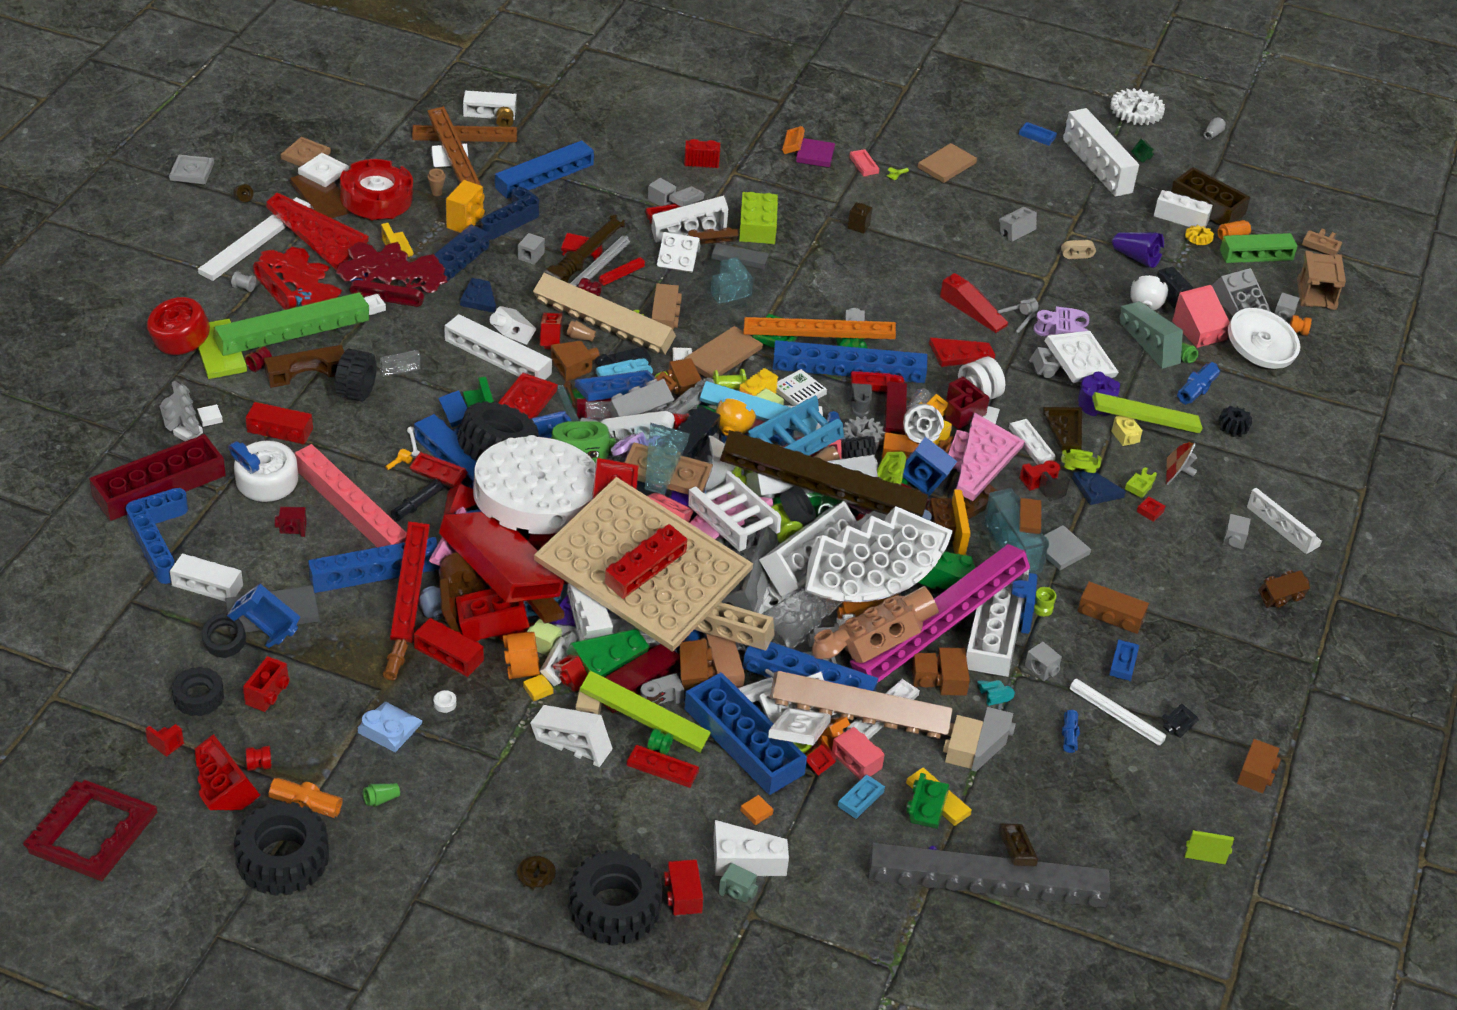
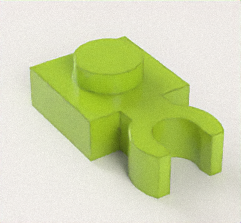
M1143 468L1141 475L1135 473L1126 483L1125 490L1143 498L1152 488L1157 473L1154 472L1152 475L1146 474L1148 468Z

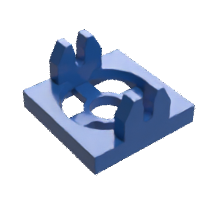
M1029 573L1028 581H1014L1012 586L1013 595L1025 598L1019 624H1022L1021 633L1029 634L1036 597L1037 574Z

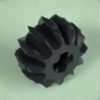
M1229 406L1221 412L1218 425H1220V430L1225 431L1226 434H1232L1233 437L1235 435L1241 437L1250 430L1252 417L1250 412L1245 411V408L1240 409L1238 406L1235 408Z

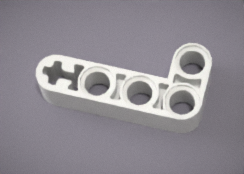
M668 411L608 418L602 420L601 423L608 427L610 437L614 438L617 443L629 435L640 432L644 433L646 440L653 437H668L672 432L675 417Z

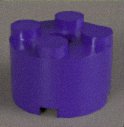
M1100 371L1085 377L1082 380L1078 396L1079 407H1082V411L1091 416H1096L1097 414H1103V416L1110 415V413L1095 410L1092 396L1097 392L1118 397L1120 383L1105 376Z

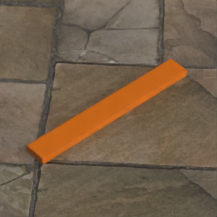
M744 317V334L895 339L896 322Z

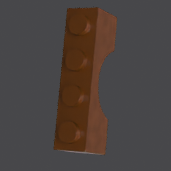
M336 345L264 358L265 373L270 388L290 385L292 378L304 371H318L328 377H335L339 360L344 353L343 346Z

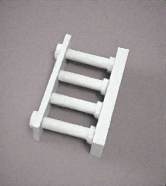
M730 471L726 472L725 485L706 494L697 487L689 489V506L739 552L746 549L747 536L769 526L775 533L780 532V514ZM728 492L735 496L719 505L711 501ZM741 503L748 508L733 516H729L724 512ZM753 515L761 519L745 528L737 524Z

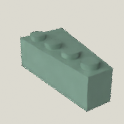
M1140 301L1121 306L1120 323L1162 369L1181 364L1183 336L1181 328Z

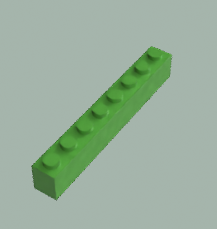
M359 292L215 326V343L222 355L225 356L369 321V305Z

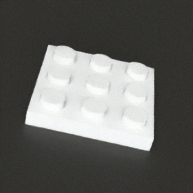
M1091 331L1049 335L1044 340L1073 383L1082 382L1085 377L1093 375L1096 371L1103 372L1105 376L1110 378L1116 377L1119 373Z

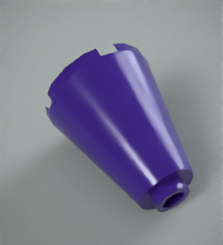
M1119 232L1113 237L1112 245L1120 253L1147 267L1154 268L1162 257V253L1159 252L1161 247L1164 248V236L1158 232Z

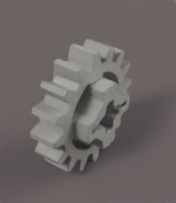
M857 416L855 421L849 419V423L845 422L843 432L846 439L859 436H874L876 449L879 448V445H883L885 438L884 426H880V422L875 423L874 418L868 420L866 416L863 419Z

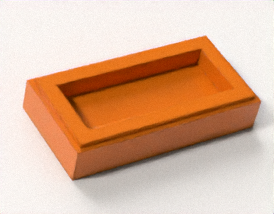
M803 126L787 130L782 148L784 154L801 149L805 133Z

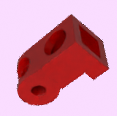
M1052 460L1045 461L1043 464L1031 466L1030 463L1022 465L1019 479L1029 491L1053 484L1058 479L1060 465Z

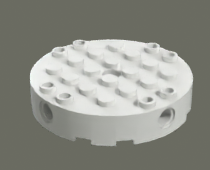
M534 435L508 438L491 446L478 458L474 473V499L479 509L488 518L493 517L499 520V524L515 531L517 528L527 529L531 534L558 533L592 500L596 463L582 450L559 440L536 437Z

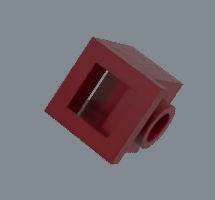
M280 507L279 515H275V528L280 529V534H301V537H305L307 526L306 507Z

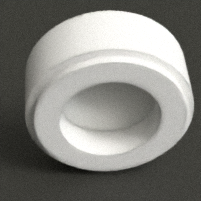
M451 691L438 692L434 696L435 709L442 713L453 711L456 707L455 694Z

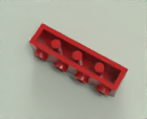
M671 524L666 525L664 528H659L653 536L641 541L638 547L631 552H626L619 561L611 563L606 568L605 584L622 599L626 598L685 554L688 539Z

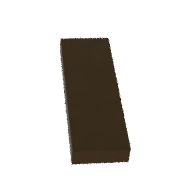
M1001 823L999 833L1013 865L1037 866L1038 858L1023 825Z

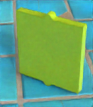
M1193 830L1190 840L1186 842L1185 858L1226 864L1229 854H1232L1234 837Z

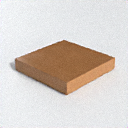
M300 137L281 153V159L301 167L321 153L329 155L331 150L327 146Z

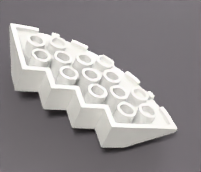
M895 506L885 517V521L871 516L862 525L861 531L847 525L838 534L836 540L822 535L813 545L809 557L805 592L823 598L847 602H868L897 595L911 588L932 570L944 553L952 530Z

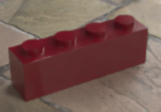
M659 644L604 678L641 696V687L644 683L680 672V655ZM603 704V705H604L607 709H609L612 713H614V712L617 711V710H615V709H613V708H611V707H609V706Z

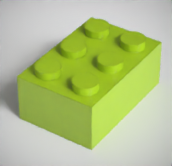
M742 192L739 241L775 244L777 194Z

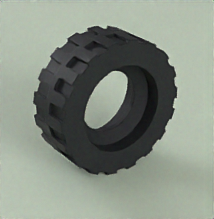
M193 667L189 670H184L180 675L176 676L172 683L174 705L183 714H189V716L208 715L212 711L217 710L221 706L222 700H224L222 678L215 670L213 671L210 668ZM194 686H207L210 689L209 693L202 697H189L187 695V690Z

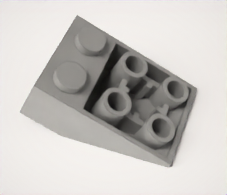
M1251 268L1221 276L1211 285L1220 303L1233 316L1238 311L1246 308H1259L1271 312Z

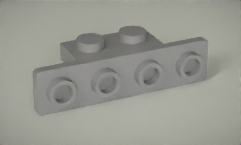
M174 380L172 382L174 393L170 397L165 398L160 405L165 427L172 431L182 422L186 428L195 435L200 434L199 422L196 419V412L192 406L193 401L189 395L190 391L184 384H179Z

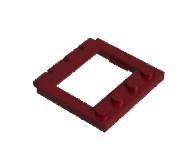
M84 780L82 783L75 781L66 791L65 796H62L51 809V813H48L36 827L37 830H33L27 837L23 845L31 855L103 881L158 813L157 807ZM90 799L129 812L128 817L124 821H120L114 828L115 833L110 838H106L101 844V850L97 855L92 856L90 859L81 857L78 853L65 848L52 846Z

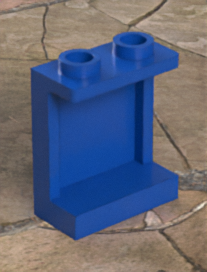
M261 584L239 598L227 615L233 621L244 615L269 636V640L265 645L268 648L274 644L279 645L287 635L291 637L298 629L296 624L301 618Z

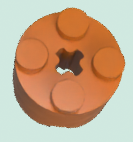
M535 632L503 635L504 647L509 649L504 651L506 664H511V666H507L509 680L539 675L540 665Z

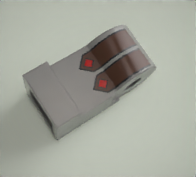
M672 674L644 683L641 687V697L657 705L674 700L675 704L684 702V687L677 674Z

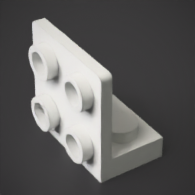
M664 232L657 266L692 273L697 252L700 250V238Z

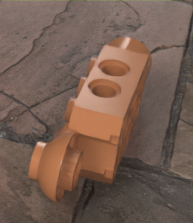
M925 586L906 596L889 597L882 604L868 608L863 614L849 618L834 632L830 629L818 632L814 636L815 642L812 647V655L816 659H829L838 655L844 648L851 655L852 659L858 663H864L919 634L922 630L923 621L939 613L938 607Z

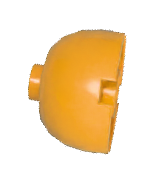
M728 398L724 402L721 400L716 409V413L721 415L719 429L726 436H728L729 430L743 434L747 433L756 419L753 409L749 411L746 409L747 405L735 399Z

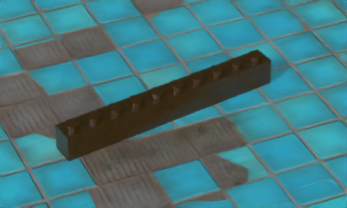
M729 430L720 458L722 462L888 515L896 506L922 517L928 494L922 493L919 490H913L898 483H891L880 477H873L858 470H851L840 464H833L818 457H811L800 451H793L781 445L771 444L760 438H753L737 431Z

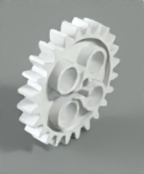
M1133 88V91L1127 89L1126 92L1124 90H1121L1120 93L1116 92L1110 105L1111 110H1113L1112 113L1116 114V117H1121V120L1126 119L1127 123L1132 121L1134 125L1136 123L1149 125V122L1152 124L1155 121L1159 122L1165 110V104H1162L1163 100H1159L1158 96L1154 97V93L1148 94V91L1142 92V89L1136 91L1135 88Z

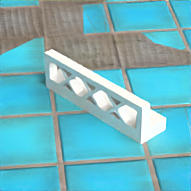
M1255 488L1252 490L1247 505L1248 509L1305 554L1320 547L1322 540L1316 537L1315 533L1259 489Z

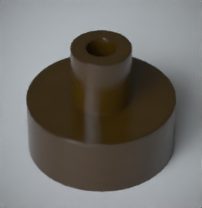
M247 184L238 185L234 189V197L238 202H249L253 198V189Z

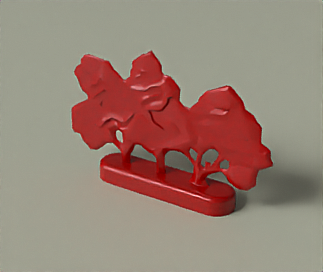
M290 247L285 253L275 250L262 251V255L259 258L260 261L253 264L256 278L284 310L296 307L295 296L303 298L301 305L304 306L338 298L342 291L331 284L318 282L319 279H324L326 275L324 272L328 271L330 266L322 263H308L310 255L304 248ZM276 273H282L284 279L281 280ZM285 283H294L296 285L295 291H291ZM298 292H307V293L310 292L311 295H310V296H306V295H303L302 293H298Z

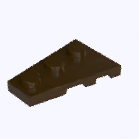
M1043 407V414L1061 451L1066 450V452H1070L1071 449L1082 450V407Z

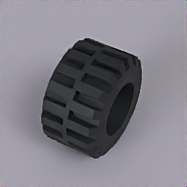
M348 348L343 353L335 375V389L339 397L361 402L368 398L373 389L377 371L376 359L373 353Z

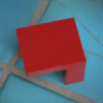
M176 724L169 729L163 727L158 732L151 726L145 728L147 742L166 757L184 744L182 728Z
M822 738L812 745L808 752L804 753L807 756V763L818 776L836 762L835 754Z

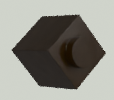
M856 202L849 212L847 229L864 234L870 226L873 207Z

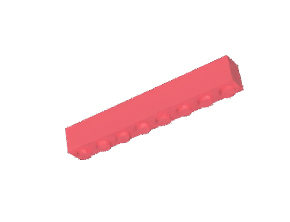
M312 444L295 452L298 473L376 547L405 542L407 532Z

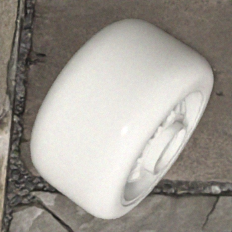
M259 441L246 446L251 454L254 453L260 460V469L253 474H250L236 460L234 462L236 485L239 491L249 499L260 502L276 501L289 495L297 485L298 465L296 456L288 446L282 443Z

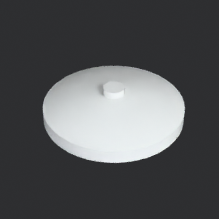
M1246 308L1238 311L1229 322L1228 336L1235 349L1246 359L1259 366L1272 369L1284 368L1292 364L1299 354L1300 342L1296 332L1285 320L1272 312L1259 308Z

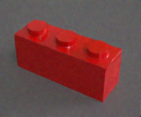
M254 402L246 416V426L248 433L305 445L313 430L312 414Z
M429 618L414 633V648L466 677L484 661V646L432 618Z

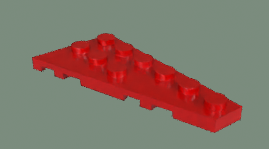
M276 193L266 202V208L336 271L340 263L352 258L349 255L348 248L358 242L366 244L369 242L368 235L282 194Z

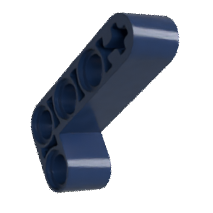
M524 187L514 188L512 190V203L484 216L481 219V229L489 232V240H493L538 218L539 198Z

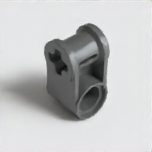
M851 384L850 399L852 401V413L855 416L863 418L869 415V403L872 399L871 384Z

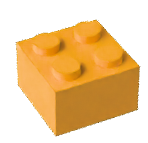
M463 180L446 198L448 229L461 233L468 226H475L483 218L485 213L483 209L485 198L483 186Z

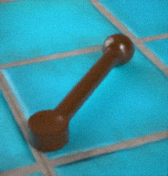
M567 381L564 383V387L569 392L573 402L572 407L576 409L577 401L571 389L572 384Z

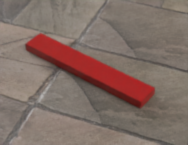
M408 521L390 640L400 639L412 643L430 524Z

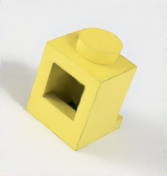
M1116 416L1111 432L1122 446L1140 442L1143 430L1133 418Z

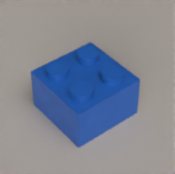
M925 436L906 459L903 477L920 491L928 494L929 497L946 478L957 461Z

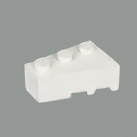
M569 583L567 594L579 640L582 641L612 634L613 625L606 607Z
M715 820L713 836L715 876H723L731 863L757 876L787 875L789 861L787 839Z

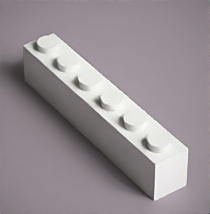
M460 314L445 325V341L518 377L524 372L545 380L552 374V359Z

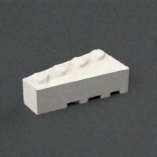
M720 196L653 214L652 233L655 242H662L664 232L687 236L692 229L704 232L707 229L719 231L727 228L728 206L725 197Z

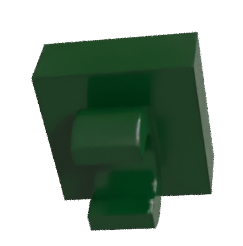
M1142 138L1131 151L1143 163L1147 158L1151 159L1154 155L1152 152L1154 149Z

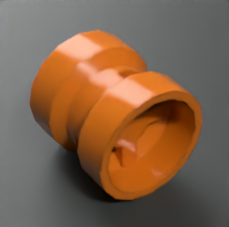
M1292 315L1290 326L1295 332L1299 333L1300 331L1301 335L1308 336L1312 319L1305 317L1302 320L1299 316Z

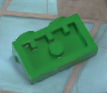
M920 773L919 780H915L913 784V800H909L906 812L910 816L911 823L938 829L950 789L949 784L927 780L926 774Z

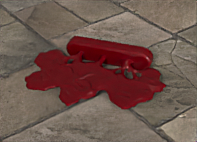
M398 241L385 245L380 252H377L372 245L358 242L348 248L349 255L353 259L340 263L336 271L344 281L354 280L350 286L351 294L360 292L363 297L378 294L383 302L414 307L421 306L424 301V294L420 290L414 289L415 287L421 286L427 293H433L437 291L439 285L448 282L447 276L444 275L445 268L439 263L438 258L434 254L421 256L413 262H408V254L401 250ZM374 278H378L381 281H384L385 284L371 281ZM416 278H421V280L417 284L413 283L411 285L412 280ZM394 279H399L405 282L406 287L390 285V283Z

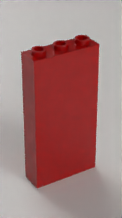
M483 512L444 515L439 534L506 603L560 597L565 580L534 560V554L538 551L517 530L515 531L500 525L499 520L493 517L488 518Z

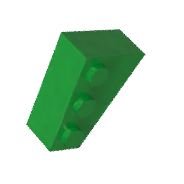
M944 552L932 570L918 583L933 589L937 586L947 590L975 569L972 556Z
M638 629L570 643L566 653L579 656L587 674L592 671L602 677H607L618 668L625 666L646 653L650 646Z

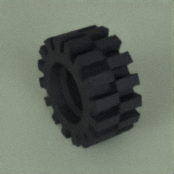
M859 436L841 440L842 458L876 454L875 437Z

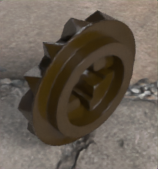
M528 857L518 866V881H521L524 887H531L532 890L537 887L544 889L546 885L552 884L556 876L555 866L545 857ZM539 868L540 874L534 878L533 874Z

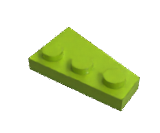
M887 452L877 468L878 477L891 483L901 484L907 458L904 452Z

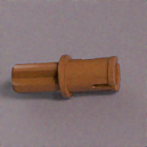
M397 639L392 652L387 656L388 662L383 672V676L387 680H395L400 666L405 662L404 655L408 647L405 640Z

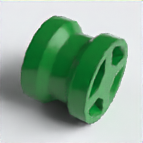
M655 728L649 738L648 749L658 750L660 753L667 755L672 745L673 734H664L660 729Z

